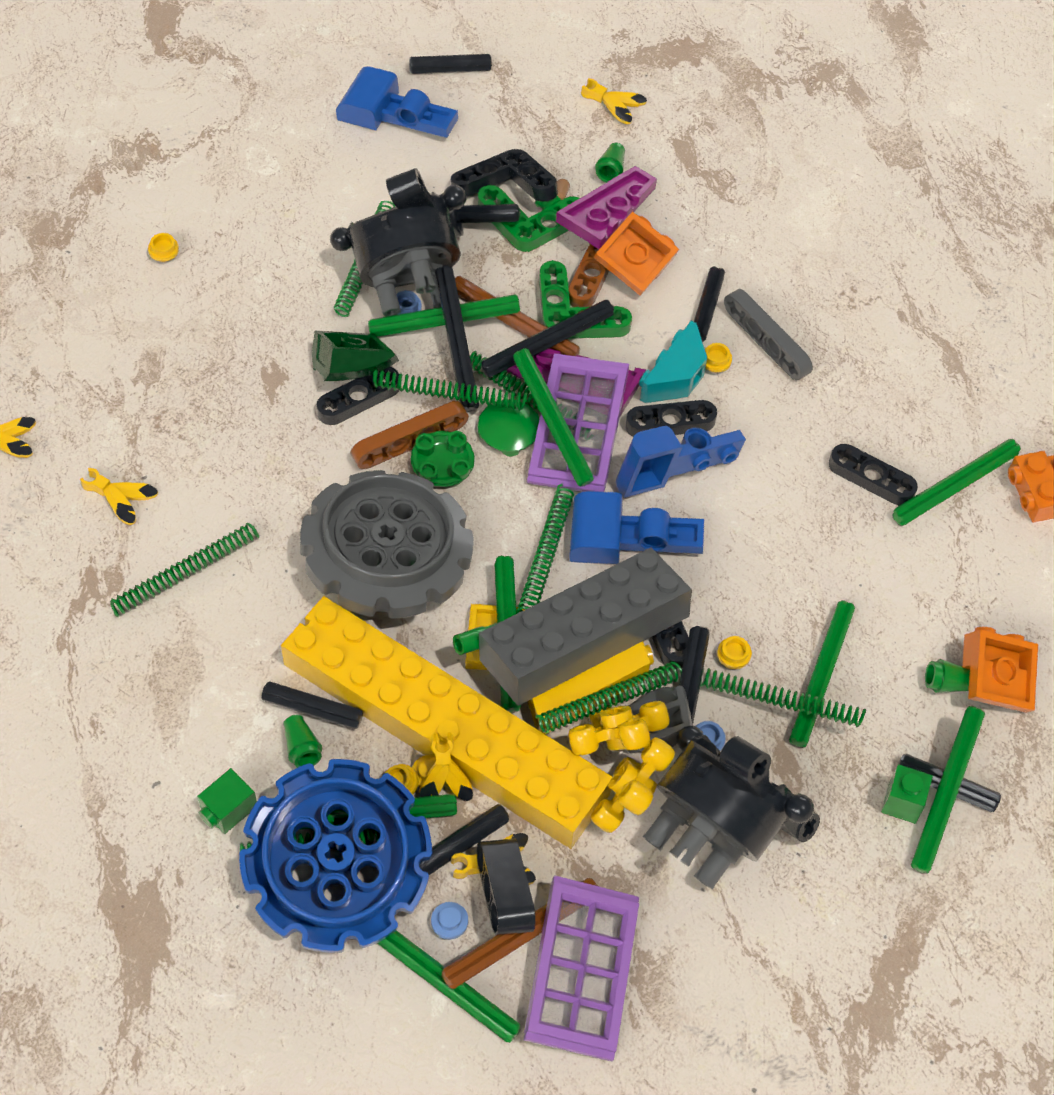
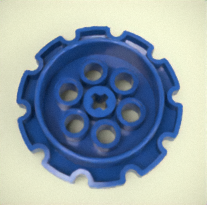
M331 759L327 770L323 772L316 771L311 763L300 766L276 781V787L279 792L275 798L261 796L245 823L243 832L247 838L253 840L250 848L242 849L239 853L240 872L244 888L248 894L258 893L262 896L261 901L255 907L261 919L282 938H288L293 932L301 933V944L305 949L325 953H342L345 943L350 939L357 940L361 948L372 946L387 938L398 929L395 915L401 911L412 914L426 890L429 874L422 871L419 867L421 862L430 860L432 857L431 835L426 818L424 816L414 817L410 814V809L415 805V798L401 782L389 773L383 774L379 779L370 777V766L367 763L348 759ZM338 809L345 811L349 817L343 825L335 826L327 820L332 811ZM303 827L311 828L315 832L314 839L307 844L298 843L294 839L296 832ZM365 829H374L380 834V839L373 845H365L359 840V836ZM336 847L339 852L345 850L342 853L343 860L337 863L334 858L328 860L331 856V848ZM306 864L312 867L313 875L308 881L299 882L292 877L293 871L298 865ZM364 866H373L378 870L379 876L372 883H364L357 876L359 870ZM331 884H340L346 890L344 897L335 902L326 899L324 896L326 888Z

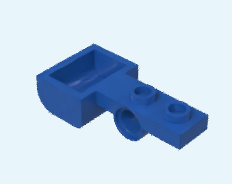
M370 66L361 68L336 108L338 121L372 130H377L380 123L384 121L448 138L458 121V110L431 104L428 96L420 90L411 89L406 93L405 97L398 95L397 75L393 72Z
M668 426L638 432L634 435L619 470L616 486L623 498L663 488L669 477L694 470L702 471L709 466L721 463L729 464L735 461L746 439L740 430L711 437L707 431L701 428H690L685 432L680 444L674 432Z
M585 491L578 493L574 497L569 553L570 562L618 564L620 561V550L644 551L650 547L655 552L703 554L704 519L672 518L667 511L660 508L645 509L640 513V516L622 515L623 496L617 492Z

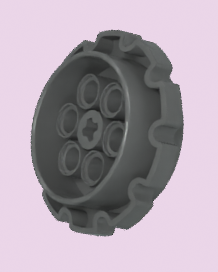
M383 470L356 473L349 476V483L347 485L333 483L321 491L312 501L311 515L304 516L301 525L300 554L306 557L305 571L312 583L324 595L329 593L338 594L339 606L370 617L374 616L376 611L387 612L390 618L410 617L426 612L427 602L434 601L438 604L444 603L463 584L464 570L470 568L474 545L472 530L465 528L467 515L449 493H436L433 490V482L405 472H400L399 475L386 474Z

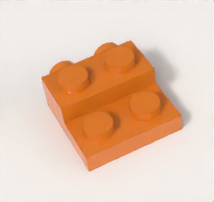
M632 211L597 251L594 259L641 296L674 259L679 249L671 238L661 235L645 217L638 216Z
M1045 451L1015 456L1008 469V477L1020 495V503L1023 510L1028 512L1032 523L1054 519V455L1047 456Z
M976 627L974 632L964 634L962 668L970 669L968 699L1025 713L1035 711L1038 644L1025 641V637L1018 634H997L996 629L991 627Z

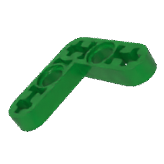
M494 185L484 186L478 192V205H494V200H496V204H515L502 189ZM570 196L564 198L529 218L520 209L519 221L492 222V224L517 250L530 252L569 231L556 222V213L578 200L579 197ZM551 220L554 221L557 225L555 227L548 228L543 226L542 223L544 221Z
M552 260L542 264L539 275L542 323L549 328L555 325L553 321L561 322L589 307H570L567 270L561 262ZM550 274H555L556 284H551ZM552 295L560 296L563 299V301L555 304L549 302L547 298ZM614 306V315L605 319V325H601L600 322L568 339L623 337L631 330L632 314L624 307ZM615 320H620L621 324H616Z

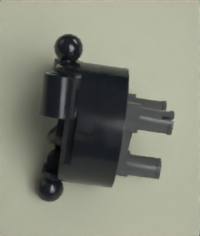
M417 168L386 179L388 193L396 207L379 212L355 223L351 222L348 228L338 227L330 235V243L335 250L347 251L352 247L360 279L365 285L374 287L377 290L382 313L385 317L397 315L401 312L395 287L414 283L418 294L424 293L423 288H425L426 293L430 292L433 308L441 307L435 270L443 265L453 267L461 256L457 237L463 236L464 232L455 210L464 206L466 202L465 190L460 186L450 185L440 195L435 192L430 194L425 187L420 172Z
M690 725L682 728L677 735V744L682 752L657 784V788L667 800L660 808L662 810L661 814L646 834L643 835V838L661 851L679 825L683 826L686 824L689 826L669 852L675 858H678L683 850L687 849L681 862L689 867L707 841L710 842L713 851L697 873H695L694 877L713 890L730 864L735 865L741 855L757 862L781 829L800 842H806L816 833L820 824V817L814 812V804L807 795L793 794L786 785L778 786L775 783L769 782V769L771 765L769 754L739 736L729 739L720 752L710 739L703 734L700 728Z

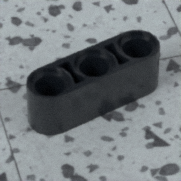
M517 840L479 841L477 844V864L494 934L534 932L535 908Z

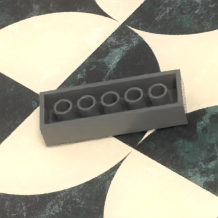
M650 547L480 632V661L519 706L690 616L692 589Z

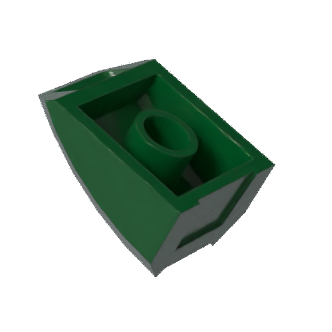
M314 331L312 347L313 370H317L324 377V381H345L374 374L375 369L379 372L399 361L396 354L375 334Z

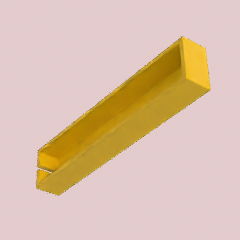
M325 596L305 616V625L299 623L281 644L283 662L286 667L345 705L361 709L364 717L423 755L435 756L431 748L433 733L437 734L438 744H446L447 733L451 732L453 735L451 759L463 771L474 788L569 849H572L592 821L591 814L595 807L603 799H607L610 796L611 789L608 785L612 778L611 775L579 755H575L565 746Z

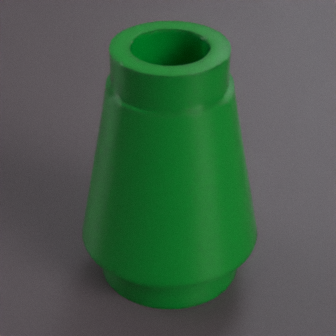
M616 142L610 144L596 162V174L601 181L607 183L623 173L625 148L622 144Z
M943 659L930 661L925 671V685L927 688L933 689L935 693L969 691L970 669L962 668L960 665Z
M292 715L283 722V726L285 728L289 761L294 763L297 768L309 763L313 764V766L316 765L322 758L321 752L323 748L321 743L304 721L303 716Z

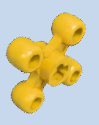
M653 701L642 705L639 713L636 715L632 714L630 706L606 708L604 711L601 710L600 713L590 714V724L579 725L570 729L568 738L571 750L575 755L591 754L598 750L599 743L606 741L609 750L642 749L650 743L649 732L659 731L668 727L670 722L668 710L662 701Z
M655 737L650 740L648 746L644 747L641 753V759L643 760L641 764L633 758L625 757L615 768L613 777L608 785L616 793L611 800L603 799L599 802L591 814L592 822L603 831L612 833L620 826L624 819V808L635 815H641L651 804L653 794L657 788V783L649 777L655 770L661 772L670 765L675 756L674 749L662 739Z

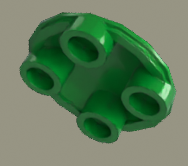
M526 403L521 411L518 408L513 410L511 406L507 409L505 405L500 408L499 404L496 407L491 404L479 416L478 435L489 446L502 451L506 456L513 457L518 455L520 450H524L534 444L540 419L538 413Z
M436 431L420 434L416 438L415 446L411 453V464L414 473L433 482L434 486L449 487L457 485L465 480L474 468L475 455L463 432Z

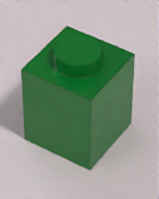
M898 764L889 781L881 813L916 824L925 808L933 775Z
M232 768L197 795L201 808L198 813L202 820L210 828L217 826L224 834L249 815L257 802L255 792Z

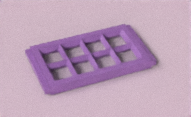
M554 354L547 386L581 450L594 480L583 487L577 485L541 414L528 471V484L557 488L558 485L563 483V486L560 488L582 492L605 491L628 378V363Z
M556 875L553 876L524 1030V1041L611 1062L614 1061L638 916V896Z

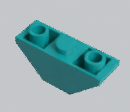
M690 321L684 330L679 329L673 337L670 348L668 350L663 349L659 354L655 367L651 371H645L639 382V386L642 387L640 401L652 403L686 398L704 377L707 355L697 323Z

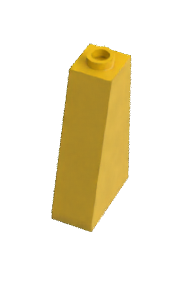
M642 641L527 701L535 728L544 733L540 728L539 718H535L536 715H541L543 712L546 713L548 710L558 708L561 705L564 706L566 703L581 699L599 690H604L606 687L609 688L611 685L648 672L650 665L654 664L650 646L644 645ZM599 696L600 704H603V701ZM593 698L594 705L597 707V702ZM588 701V706H589V709L591 710V709H592V706H591V704H590L589 701ZM582 703L583 710H584V712L586 713L587 710H586L585 706H584L583 703ZM576 705L577 712H578V714H579V716H580V715H581L580 709H579L578 706ZM571 708L572 716H573L574 719H575V718H576L575 713H574V711H573L572 708ZM565 710L566 717L570 721L569 715ZM559 713L560 719L562 723H564V719L562 715ZM554 716V721H555L556 725L558 726V721H557L556 717ZM548 718L549 725L552 728V723ZM542 720L543 727L545 730H547L546 725Z

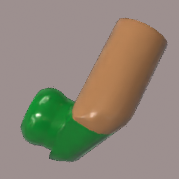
M559 179L557 181L558 195L556 198L544 202L535 200V206L544 210L563 200L567 196L570 183L566 179Z

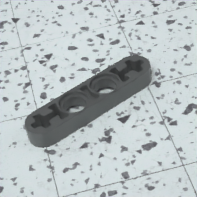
M737 289L725 296L724 305L729 315L793 380H800L812 372V361L807 353L743 289Z

